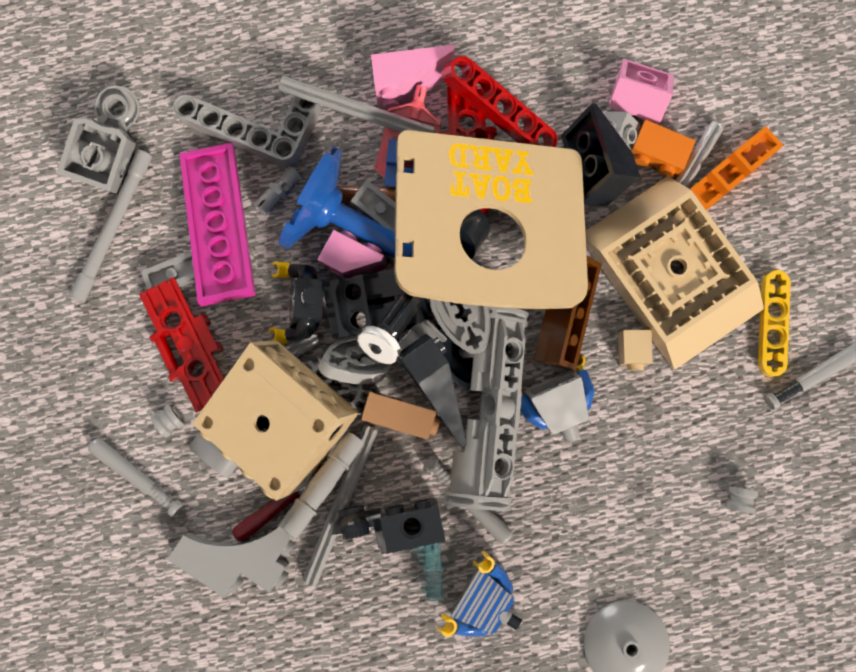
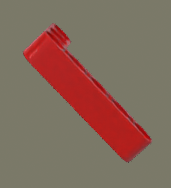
M459 56L443 67L442 77L445 83L517 143L540 145L538 142L540 135L543 138V146L556 147L558 143L556 132L470 58ZM455 65L462 71L461 78L455 74ZM477 83L480 84L483 89L482 96L479 95L476 91ZM498 101L503 104V113L497 108ZM519 118L523 121V130L518 126Z

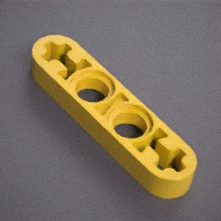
M774 270L766 274L761 282V298L764 309L760 311L758 368L763 375L768 377L780 376L786 371L788 364L791 283L789 276L781 270ZM775 277L778 282H781V286L776 288V296L781 295L782 298H769V295L775 294V285L770 284V280L775 279ZM770 303H776L780 306L781 314L779 317L775 318L769 314L768 306ZM769 330H775L779 333L780 341L778 344H771L767 340ZM767 349H769V350L779 349V352H777V353L768 352V353H767ZM772 355L773 361L778 363V368H774L773 371L772 367L767 366V361L772 360Z

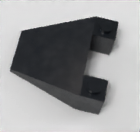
M413 325L407 326L404 331H406ZM426 333L403 349L397 358L461 447H464L467 443L449 362L444 356L448 351L438 337L432 339Z

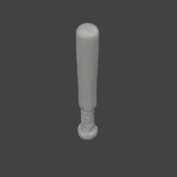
M94 439L89 444L88 451L145 495L151 496L159 504H162L168 510V515L174 517L183 506L182 502L179 500L174 501L163 493L162 490H159L155 486L156 483L145 476L102 439Z
M434 455L424 465V468L427 471H433L450 489L451 474L438 463L439 459ZM466 508L499 543L505 544L511 539L512 531L491 510Z

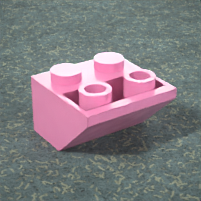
M333 230L317 259L325 269L344 279L361 274L376 273L385 270L388 265L384 257L385 255L382 254L380 248L371 243H367L366 246L360 244L357 241L358 237L346 230H342L341 233Z

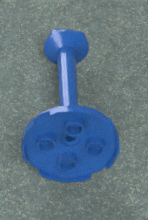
M333 145L331 147V154L326 152L298 197L296 202L302 206L300 209L297 208L290 221L286 222L278 241L279 245L288 250L314 227L324 228L331 222L366 243L377 246L382 252L395 258V232L342 203V192L337 187L342 150ZM403 243V257H412L411 243ZM473 259V260H472L473 262H475V263L478 264L479 266H482V264L479 263V262H477L476 259Z

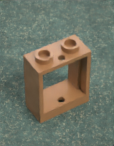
M369 392L361 419L429 440L430 435L436 436L440 419L435 418L436 411Z

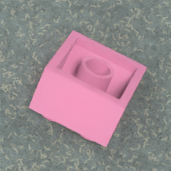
M623 58L608 107L612 108L614 112L628 111L629 114L637 116L643 122L646 119L660 124L673 95L674 75Z

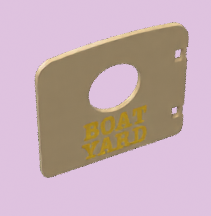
M405 130L400 133L397 139L396 244L394 273L397 284L404 292L411 296L437 301L519 309L572 308L583 301L587 295L588 278L582 159L577 151ZM404 160L413 161V173L404 172ZM483 208H492L508 214L516 221L524 237V250L520 260L515 265L503 270H491L479 266L468 257L460 241V227L464 218L471 212ZM403 243L412 244V257H403Z

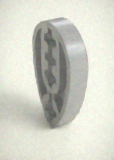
M430 299L431 309L438 324L456 345L471 354L482 353L487 348L491 331L489 307L462 304L464 309L471 310V314L468 315V321L465 322L463 319H457V314L460 313L457 305H452L451 302ZM469 327H471L475 336L482 337V341L478 343V349L467 344V341L471 339Z
M351 336L332 344L322 357L318 369L325 377L340 382L373 384L381 382L385 378L392 364H383L372 358L369 360V356L359 347L357 336Z

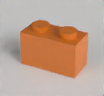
M645 119L631 151L637 165L643 167L651 166L658 169V173L665 177L674 176L677 178L684 170L696 140Z

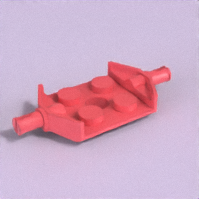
M416 85L414 99L411 103L387 109L388 112L430 125L435 128V133L439 134L441 122L425 108L424 100L428 90L425 86ZM387 127L384 128L376 165L373 166V169L384 179L389 139H398L401 133ZM404 160V168L413 169V161Z

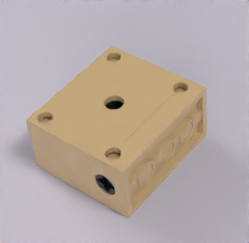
M277 340L249 343L195 419L193 425L199 430L200 435L204 439L212 442L220 449L222 456L238 465L244 476L253 479L262 487V492L266 496L277 501L303 488L359 414V411Z

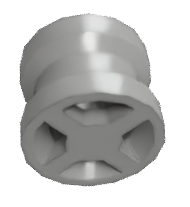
M170 402L164 406V410L160 413L155 412L150 416L156 429L165 438L171 436L174 429L182 428L186 425L184 417Z
M729 486L728 492L731 496L730 501L726 504V509L755 514L754 499L758 497V491Z

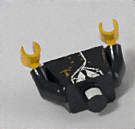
M275 261L272 265H277L278 272L271 276L285 279L291 277L289 328L283 330L272 327L269 329V333L275 334L272 341L277 340L281 345L285 346L288 341L292 342L310 338L314 331L317 330L322 320V283L324 281L317 279L316 269L311 265Z

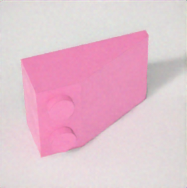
M454 45L372 54L371 59L378 108L387 110L410 103L414 99L416 85L427 87L428 92L444 81L442 69L448 62L454 59Z

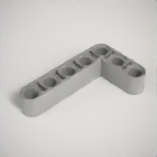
M181 95L173 103V111L186 126L225 143L232 142L239 149L285 168H288V166L293 167L299 161L322 109L321 105L314 103L308 109L302 108L303 104L309 101L294 96L278 132H275L190 95ZM194 108L190 114L184 115L186 109ZM218 118L214 125H208L210 119ZM295 125L303 126L301 131L291 132ZM236 128H243L239 135H232ZM259 139H267L263 146H256V142ZM283 149H292L290 155L286 157L280 156V152Z

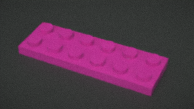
M231 142L179 153L198 304L202 307L255 296L256 291L234 145Z

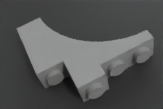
M280 527L263 537L240 543L215 542L190 532L182 536L167 560L223 598L231 592L237 593L245 581L241 577L242 575L267 592H270L275 586L280 588L288 577L289 573L285 570L289 563L280 557L284 556L286 558L293 549L295 542L292 541L293 537Z

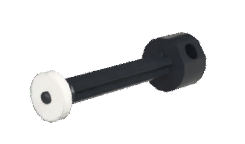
M480 209L467 215L460 227V241L470 259L475 256L490 232L489 221ZM402 291L376 327L365 326L362 329V333L357 335L359 347L365 354L377 362L383 364L396 362V358L401 353V348L398 344L399 337L426 298L411 296Z

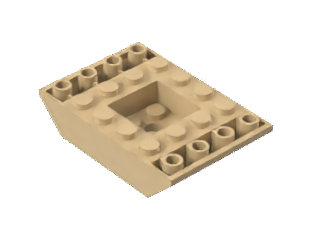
M669 176L585 231L586 248L594 259L602 264L601 269L644 330H652V341L673 370L764 309L756 278L692 190ZM677 260L683 264L684 272L681 275L672 272L670 268L672 261Z

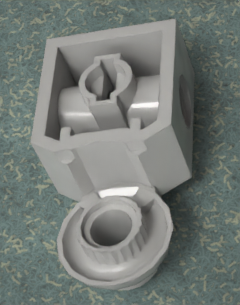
M114 85L107 87L99 93L95 100L94 110L97 121L92 118L73 120L58 166V174L116 194L119 193L136 147V143L127 133L128 128L137 120L140 109L138 99L132 91L123 86ZM123 103V112L116 116L114 108L116 105Z

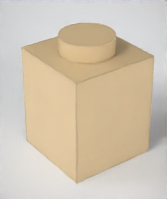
M623 330L618 333L619 366H627V371H642L644 366L653 363L652 330Z

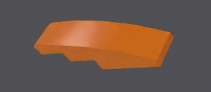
M765 126L691 187L690 190H692L707 211L784 145Z

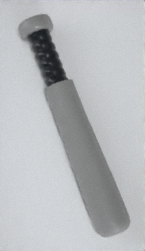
M856 343L795 379L793 384L778 393L766 395L765 401L772 410H776L782 402L793 395L808 390L855 363Z

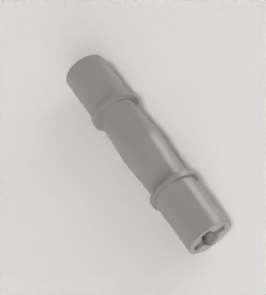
M348 431L345 432L332 452L328 453L327 461L314 475L299 500H294L295 503L278 527L295 539H298L313 516H316L317 513L315 511L332 491L344 470L348 471L350 464L365 445L362 440Z

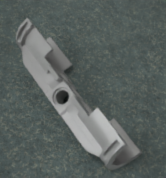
M463 307L462 317L466 318L467 322L471 310H466ZM489 307L491 331L487 348L479 354H471L463 349L464 358H473L470 390L481 392L479 420H467V445H465V451H453L450 492L445 491L443 504L471 509L511 511L510 502L512 497H510V487L513 482L517 429L520 420L522 397L521 384L526 340L524 330L528 326L527 318L529 313L517 308ZM469 327L471 339L467 341V344L478 349V343L482 341V337L475 336L471 327ZM508 343H511L510 358L507 357L505 352ZM497 449L504 450V453H497ZM499 458H501L499 474H497L495 471V462Z

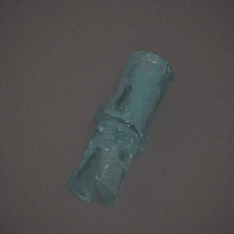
M441 542L433 544V553H431V544L424 546L425 567L422 568V574L425 575L426 601L443 600L442 574L445 573V570L441 566Z

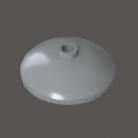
M616 601L607 604L592 616L586 627L584 653L593 672H662L669 657L670 642L665 625L655 612L638 602ZM631 644L635 645V651L628 654L626 648Z

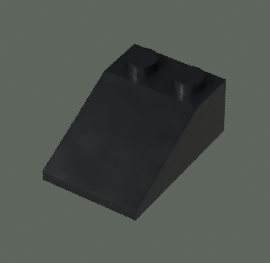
M591 103L561 135L564 148L575 150L581 156L584 204L608 206L640 178L632 151L596 103Z

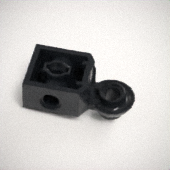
M431 498L415 501L412 508L404 509L403 504L388 507L384 514H382L380 507L365 511L363 505L338 510L339 517L332 528V535L342 534L343 539H352L370 534L369 527L374 526L381 554L394 553L445 541L438 502L432 503ZM409 518H416L421 526L416 530H410L406 527L405 521Z

